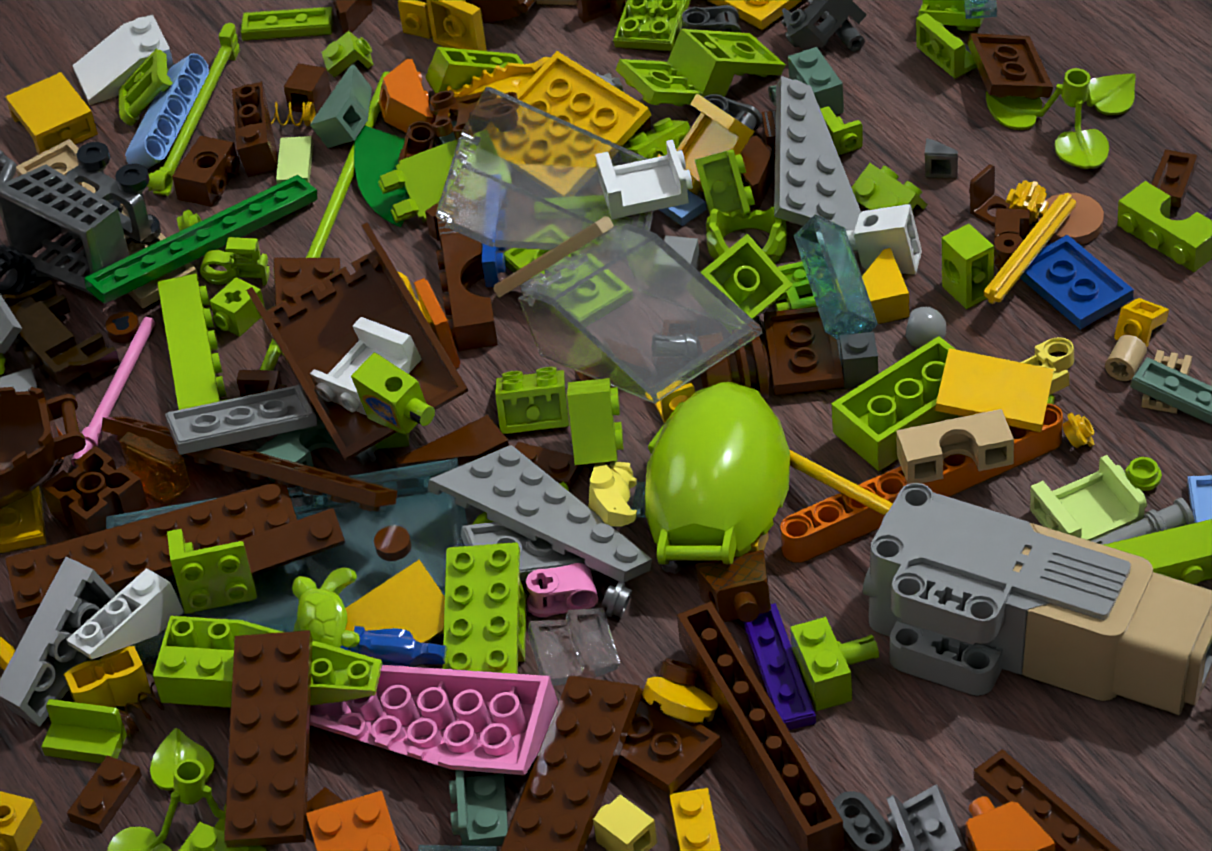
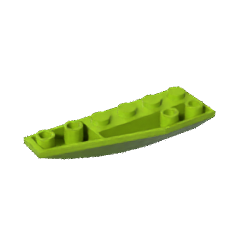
M170 616L153 673V679L161 703L231 707L235 636L280 633L282 631L243 620ZM312 640L310 705L375 696L383 665L382 660Z

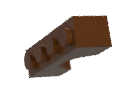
M480 230L441 236L442 250H438L436 253L439 270H446V272L439 273L442 293L449 292V295L443 296L446 316L452 315V318L447 320L452 337L456 338L458 351L498 345L491 298L477 296L467 291L475 282L484 278Z

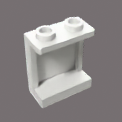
M673 140L666 141L667 155L618 166L612 165L608 152L595 154L598 178L611 219L689 203L688 190L693 189L689 169L684 170L686 165L682 150L676 151Z
M360 317L352 326L359 339L354 347L329 374L314 369L309 375L315 385V393L323 401H332L342 405L350 412L357 411L366 415L351 375L374 352L408 374L422 358L410 335Z

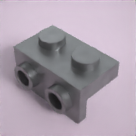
M937 784L904 803L894 794L886 798L891 810L887 814L889 823L894 831L901 835L903 843L899 845L900 851H967L944 792Z

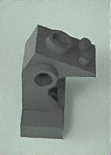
M814 0L804 11L797 9L790 13L787 9L783 8L784 19L781 23L784 27H787L786 37L794 47L797 48L799 46L803 50L815 47L821 49L848 17L857 24H860L867 14L852 0ZM827 11L829 13L827 18L820 25L815 26L816 21Z

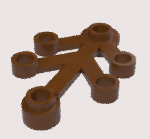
M489 88L478 93L457 97L453 91L447 90L439 92L430 98V112L433 115H437L436 121L432 124L437 137L447 136L454 132L457 141H465L472 138L474 131L470 123L471 117L494 121L500 130H509L518 125L519 114L517 107H519L520 102L515 92L498 96L495 88ZM456 113L458 114L457 123L453 127L450 116Z

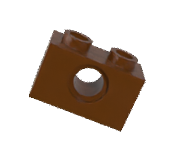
M199 136L172 175L178 200L213 206L219 195L223 194L231 177L238 172L240 166V159L237 156L234 142Z

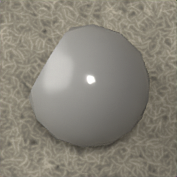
M919 307L912 310L906 327V339L912 346L919 349L938 336L944 339L946 335V322L939 311L931 307Z

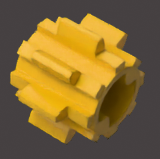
M1024 180L1022 184L1018 183L1016 189H1010L1006 202L1010 204L1008 209H1030V224L1033 221L1037 222L1038 215L1043 216L1049 206V203L1045 201L1047 193H1045L1046 189L1035 181L1028 182Z

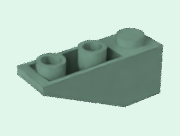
M351 65L310 123L312 129L327 148L354 141L368 121L372 87L355 65Z

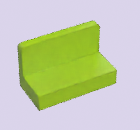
M54 699L48 700L46 709L51 725L41 746L44 756L102 763L107 755L118 759L127 734L117 708Z

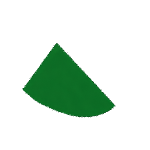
M364 125L354 144V166L358 187L366 202L377 214L388 222L401 227L405 220L395 223L391 210L394 204L410 199L405 186L383 194L378 181H380L379 177L381 175L397 170L396 165H398L400 151L403 149L405 138Z

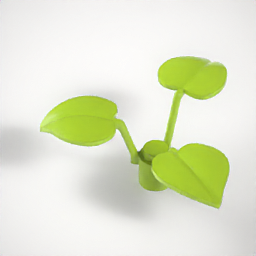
M1073 68L1065 73L1063 85L1057 84L1056 91L1043 108L1040 97L1037 99H1028L1020 96L999 98L989 95L988 91L986 92V102L990 113L1001 125L1010 129L1025 130L1032 128L1036 123V117H1043L1061 95L1067 106L1075 107V132L1066 131L1061 133L1055 140V152L1062 161L1069 165L1084 169H1095L1105 163L1109 153V143L1105 135L1097 129L1081 130L1082 104L1086 101L1087 106H1095L1099 113L1105 115L1126 113L1134 103L1136 75L1135 73L1117 74L1091 79L1087 71Z
M175 728L163 740L156 750L150 766V776L153 783L162 790H174L171 793V802L161 833L156 837L155 833L146 827H129L114 836L107 851H172L170 847L162 842L168 836L178 802L181 801L184 804L191 805L197 803L202 797H205L214 816L220 818L215 828L225 832L226 804L224 811L220 810L212 796L211 787L205 786V783L213 774L214 761L204 747L189 739L178 728Z

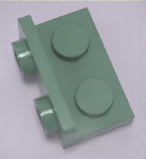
M455 770L456 780L449 781L451 803H457L458 811L451 812L453 835H460L463 850L502 846L509 829L504 774L465 777L464 770Z

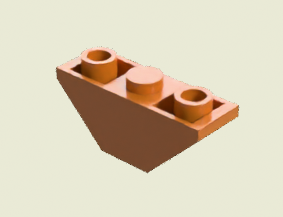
M406 59L383 77L378 103L386 123L407 133L409 125L414 122L425 121L433 124L436 121V115H433L429 109V95L423 89L421 72H417L413 59Z

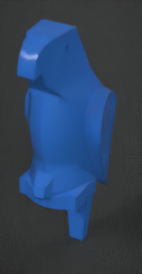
M355 626L354 632H357L360 637L359 644L353 648L341 646V649L380 659L383 665L414 667L419 664H445L447 652L446 645L420 643L413 638L409 631L396 628L366 631L364 627Z

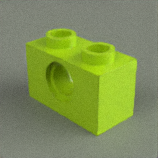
M967 224L941 237L942 287L965 309L987 299L984 296V290L994 278V245L972 225Z

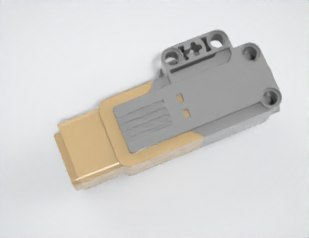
M910 483L900 490L872 540L870 567L865 576L863 594L869 596L868 621L870 627L874 631L890 637L889 660L895 669L976 696L989 693L994 687L1002 669L1096 700H1111L1119 695L1177 715L1181 714L1185 703L1194 706L1197 704L1212 670V590L1155 573L1151 563L1140 556L932 492L928 486L921 483Z

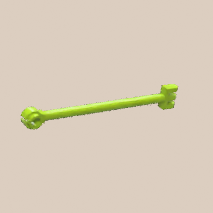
M227 23L222 27L218 36L221 47L164 166L149 174L150 180L147 187H149V191H153L154 195H170L173 187L172 175L184 154L228 60H236L240 46L233 23Z

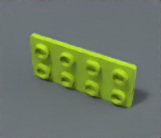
M518 543L449 547L446 550L443 645L447 646V652L442 669L518 674V662L525 661L526 593L520 581V547Z

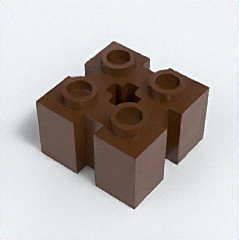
M94 446L74 461L76 469L68 474L62 470L42 485L50 514L67 527L74 525L80 537L113 528L119 520L128 523L149 507L141 479L123 465L116 469L113 458L97 446Z

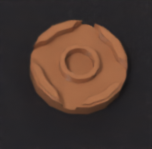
M1065 193L1053 195L1045 200L1049 203L1047 210L1059 195H1065ZM1070 193L1072 199L1076 201V207L1049 241L1055 242L1068 235L1076 242L1080 241V245L1089 243L1097 238L1103 230L1104 211L1100 204L1090 196ZM1038 215L1037 223L1042 218V216Z

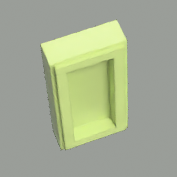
M312 136L280 138L276 175L277 184L296 175H299L310 184L313 151Z

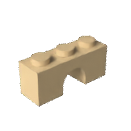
M1002 409L896 430L897 457L907 484L943 479V459L954 454H962L972 458L978 471L1014 464V438Z

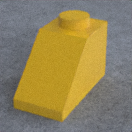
M891 248L884 249L860 278L861 293L856 294L858 310L860 314H866L870 326L909 317L908 289Z

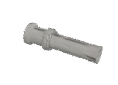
M1178 498L1174 500L1173 505L1159 511L1152 509L1146 512L1142 520L1094 539L1092 542L1104 545L1193 524L1195 521L1187 502L1183 498Z

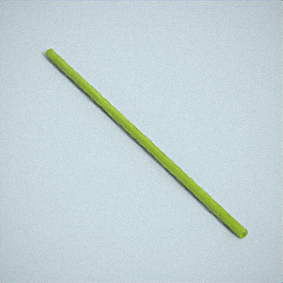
M390 72L382 73L369 107L368 121L365 124L368 127L373 128L381 110L378 101L383 77ZM355 140L306 258L321 257L355 174ZM273 338L260 370H274L281 352Z

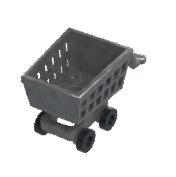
M90 142L81 146L76 153L79 165L70 170L66 176L45 164L13 179L16 173V163L6 157L3 151L0 150V215L8 243L34 263L36 268L33 270L37 273L92 294L85 288V276L89 272L93 274L129 256L124 234L137 243L152 242L160 236L161 227L159 219L147 214L142 193L150 180L147 168L141 164H128L116 172V180L109 177L103 171L110 161L109 150L104 143ZM85 182L93 186L96 192L92 193L78 183ZM122 203L126 206L130 217L122 214ZM61 233L64 234L56 242H52V240L56 238L58 235H60ZM72 239L75 240V241H74L72 244H70L67 248H64V247H63V246L66 245L70 240H72ZM84 245V249L79 254L75 253ZM42 247L46 248V250H44L36 258L32 257V255L36 253L38 250H40ZM53 254H59L50 263L45 262ZM65 260H71L63 269L58 267ZM78 265H83L76 274L72 273Z

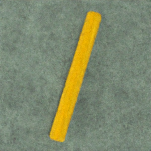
M1070 193L1057 197L985 288L984 296L988 298L989 303L995 304V302H1001L1076 207V201L1072 199Z

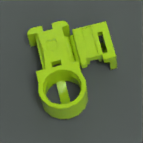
M228 237L226 251L211 250L203 257L200 273L206 281L212 284H229L236 277L262 278L263 286L268 282L270 267L267 266L268 256L262 253V256L260 255L258 238ZM209 264H219L227 270L218 271L211 268Z

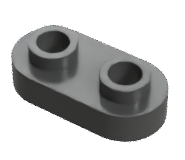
M848 791L834 799L833 805L843 820L844 837L854 851L892 850V830L864 794ZM856 815L855 818H848L847 816Z

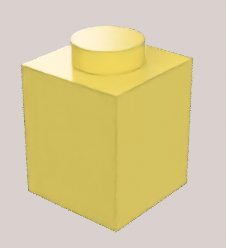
M619 795L610 804L602 806L593 818L596 842L608 851H649L657 843L654 819L622 795Z

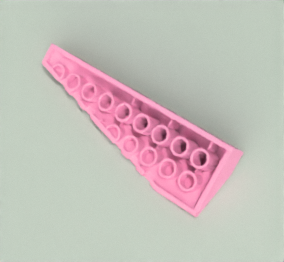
M382 665L375 696L310 705V725L451 770L525 775L540 751L558 705V700L550 676Z

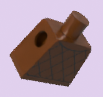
M763 550L745 553L741 557L734 556L732 564H723L722 560H714L695 565L700 597L704 603L712 602L723 622L740 619L743 622H751L759 614L767 613L771 610L769 582Z

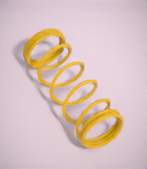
M275 102V114L271 124L274 123L277 117L279 124L285 126L289 118H291L295 126H299L302 120H304V124L310 127V123L315 118L314 104L308 102L305 108V102H303L301 120L298 124H295L291 112L292 104L289 102L288 117L286 122L282 124L277 111L278 103Z

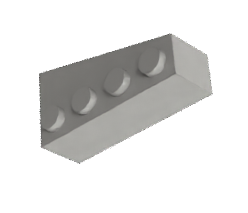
M67 556L0 678V700L13 713L39 727L49 716L46 709L48 700H61L69 690L64 674L78 664L93 660L68 645L66 639L117 595L92 568Z

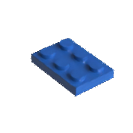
M1068 235L1044 247L1020 277L1021 280L1079 329L1086 327L1134 298V289Z

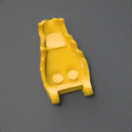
M543 57L529 64L507 63L504 68L496 65L493 73L490 74L483 70L480 77H472L471 84H465L457 90L448 86L446 91H453L457 97L478 93L489 88H495L498 96L509 92L517 93L550 57Z

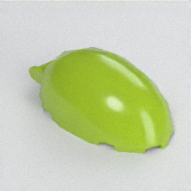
M733 382L718 383L696 391L665 422L647 463L645 516L654 542L657 544V560L659 564H668L669 561L722 560L723 564H732L734 556L741 557L752 549L751 544L760 535H766L774 525L773 518L778 508H782L789 490L790 451L780 420L757 390Z

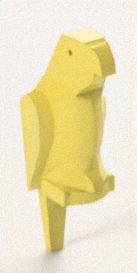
M611 461L610 465H606L605 462L595 463L592 471L588 507L605 524L610 526L628 525L637 518V510H631L627 504L630 498V488L635 487L637 484V478L633 476L630 463Z

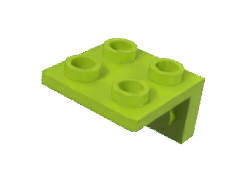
M543 367L537 369L534 374L523 375L522 371H509L503 373L501 378L496 379L497 411L500 431L503 434L570 426L564 370L557 371L556 367Z
M182 528L167 531L170 562L185 614L246 602L257 598L245 546L242 541L194 550L192 542L185 543Z

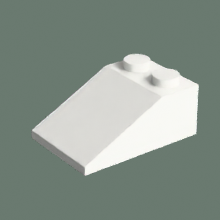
M153 15L140 17L134 21L124 23L72 65L89 105L119 96V88L156 48L167 54L168 70L174 65L170 48Z

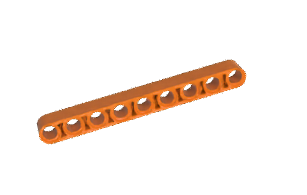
M1047 403L1041 432L1009 426L1014 438V464L978 471L972 458L962 454H954L943 459V479L921 484L928 486L934 493L949 497L1056 449L1062 443L1063 413L1061 409L1056 405ZM901 466L859 484L862 488L891 503H894L900 490L908 485ZM838 493L783 519L780 525L783 556L792 562L807 561L880 528L884 515L842 493Z

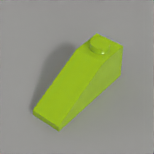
M437 47L425 78L435 94L446 91L448 86L457 90L465 84L469 85L473 76L480 77L483 70L491 74L496 65L504 68L507 63H524L517 54Z

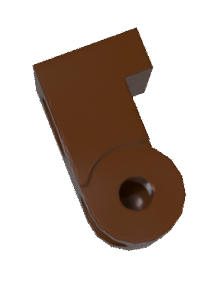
M996 208L994 264L997 269L1000 270L1023 242V239L1029 234L1030 209Z

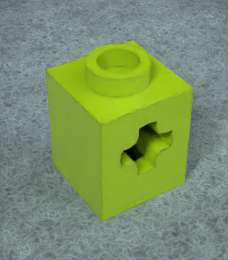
M237 277L234 278L210 300L215 324L224 331L228 330L238 336H242L261 318L246 290L253 287L265 308L261 289Z

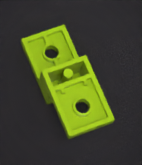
M681 29L667 62L619 59L615 70L625 79L627 85L635 88L643 95L642 98L647 103L652 105L671 103L676 106H683L684 104H690L696 94L703 98L713 94L725 97L734 75L755 74L760 77L782 75L786 64L750 33Z

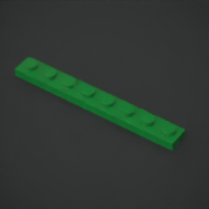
M299 175L293 176L85 277V288L103 304H106L204 256L211 250L223 247L227 244L228 237H243L318 200L317 189Z

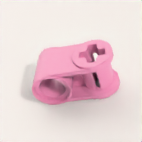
M573 563L568 566L549 569H537L528 574L526 578V588L530 592L527 598V609L533 616L544 618L563 613L584 612L593 608L598 602V595L590 567L583 563ZM540 579H542V589L539 586ZM543 597H545L547 603L546 607H543Z

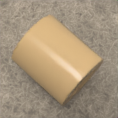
M1121 336L1105 362L1107 373L1116 380H1131L1147 354L1145 343L1136 336Z

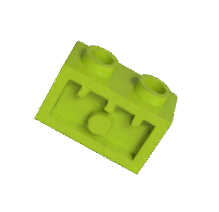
M927 13L916 17L917 48L955 79L977 67L972 54L965 49V45L960 38L951 34L940 22L934 20Z

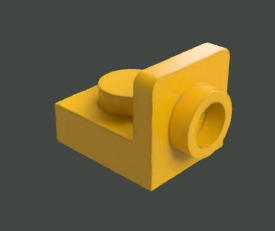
M1141 298L1135 299L1121 307L1114 338L1118 340L1123 335L1136 336L1148 347L1152 330L1167 321L1169 309Z

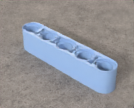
M193 53L188 55L168 70L167 75L171 79L172 85L166 91H161L153 99L126 151L128 164H141L148 170L167 156L209 73L207 62L199 54Z

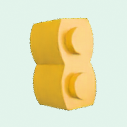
M127 646L108 653L100 660L83 662L72 667L64 674L73 702L107 707L125 706L128 702H138V694L140 692L151 693L142 661L134 646ZM145 694L140 695V700H142V699H144L145 697H147V695H145Z

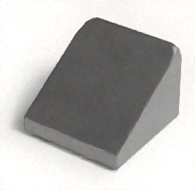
M926 139L925 177L958 178V151L933 139Z

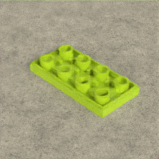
M627 0L613 39L615 47L672 51L682 27V13L688 9L690 0Z

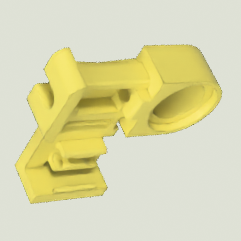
M1051 338L1035 346V355L1021 362L1054 369L1049 395L1070 385L1069 372L1066 369L1070 368L1074 363V346L1066 338ZM1053 352L1066 353V355L1060 357H1054L1050 354Z

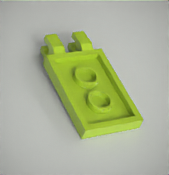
M488 128L474 132V136L468 140L457 141L455 139L400 160L398 165H396L397 170L381 175L379 177L380 181H378L383 194L405 186L410 199L392 206L391 214L395 223L416 215L418 218H422L423 222L427 221L425 211L454 191L465 199H470L473 203L483 200L486 197L487 177L500 176L502 189L509 190L513 186Z

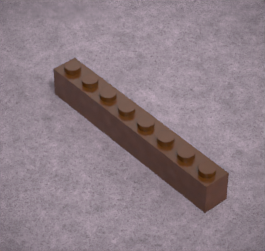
M712 602L677 614L679 640L692 665L698 669V675L710 696L718 703L717 708L800 850H844L842 818Z

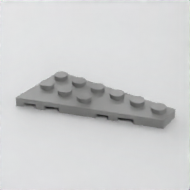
M781 76L776 84L774 217L839 237L842 230H855L861 210L811 86L801 81Z
M512 445L429 479L428 491L436 495L445 492L455 497V504L467 509L472 505L487 512V519L533 541L540 537L552 543V550L564 555L569 551L585 559L586 566L624 583L650 571L652 559L612 526L605 524L595 512Z

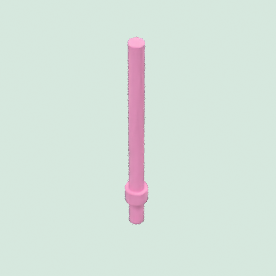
M143 318L89 426L82 430L81 433L85 436L86 445L83 450L74 454L71 460L73 466H75V460L94 446L98 447L102 439L101 427L103 417H109L155 326V321L152 318Z

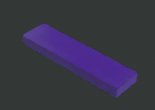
M773 603L769 612L759 614L754 621L741 622L765 692L788 730L816 724V715L777 605Z

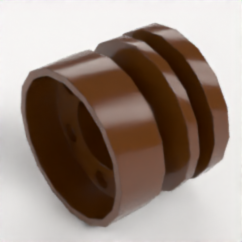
M756 328L746 329V345L743 344L739 331L732 332L731 348L725 347L720 334L696 338L703 389L722 382H733L749 388L754 385L755 390L759 392L763 399L769 398V362L766 349L760 340Z

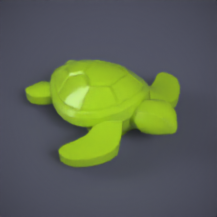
M349 568L336 569L328 575L320 589H317L316 583L310 578L298 576L292 585V591L299 599L297 619L293 631L310 630L313 641L341 648L342 645L347 648L357 646L360 642L359 634L354 631L345 630L348 615L342 599L338 596L346 586L355 582L357 579L356 572Z

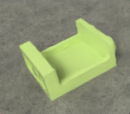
M1108 455L1100 457L1099 470L1054 491H1051L1044 481L1036 483L1030 488V511L1043 527L1088 541L1098 539L1108 533L1142 520L1145 508L1147 507V501L1143 492L1139 488H1134L1127 479L1123 468L1120 465H1115Z

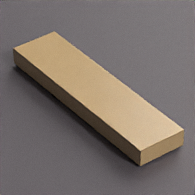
M604 216L494 285L493 290L498 298L602 235L614 227L609 217Z

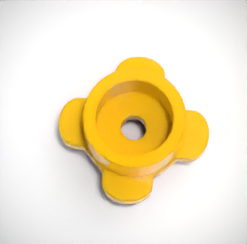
M1073 413L1068 414V421L1063 423L1062 426L1069 442L1075 448L1088 444L1090 447L1093 446L1094 440L1092 436L1094 435V429L1090 421L1085 416L1081 417L1079 414L1076 416Z

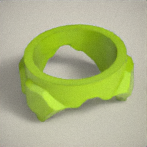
M774 206L765 211L755 210L746 215L737 211L725 213L716 209L711 210V215L707 218L706 238L709 255L714 260L729 249L723 238L727 234L743 228L760 229L770 234L762 250L774 264L778 262L786 250V220L774 217Z

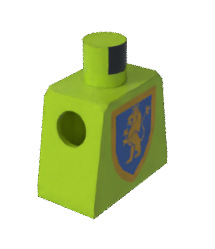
M374 352L351 375L368 419L402 434L409 433L417 424L427 426L433 420L435 409L426 404L419 382Z

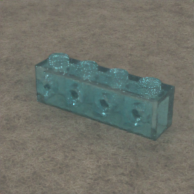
M815 214L794 235V239L825 332L839 340V335L871 332L878 325L845 227Z

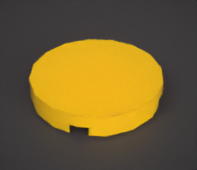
M664 677L648 678L642 693L643 698L648 704L652 705L655 700L661 704L660 710L663 713L692 723L703 722L704 718L707 722L712 721L718 706L715 699L706 692L694 686L670 681Z

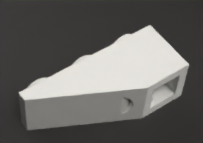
M146 568L66 641L68 645L87 657L95 659L158 636L167 627L170 616H180L184 611L171 582Z

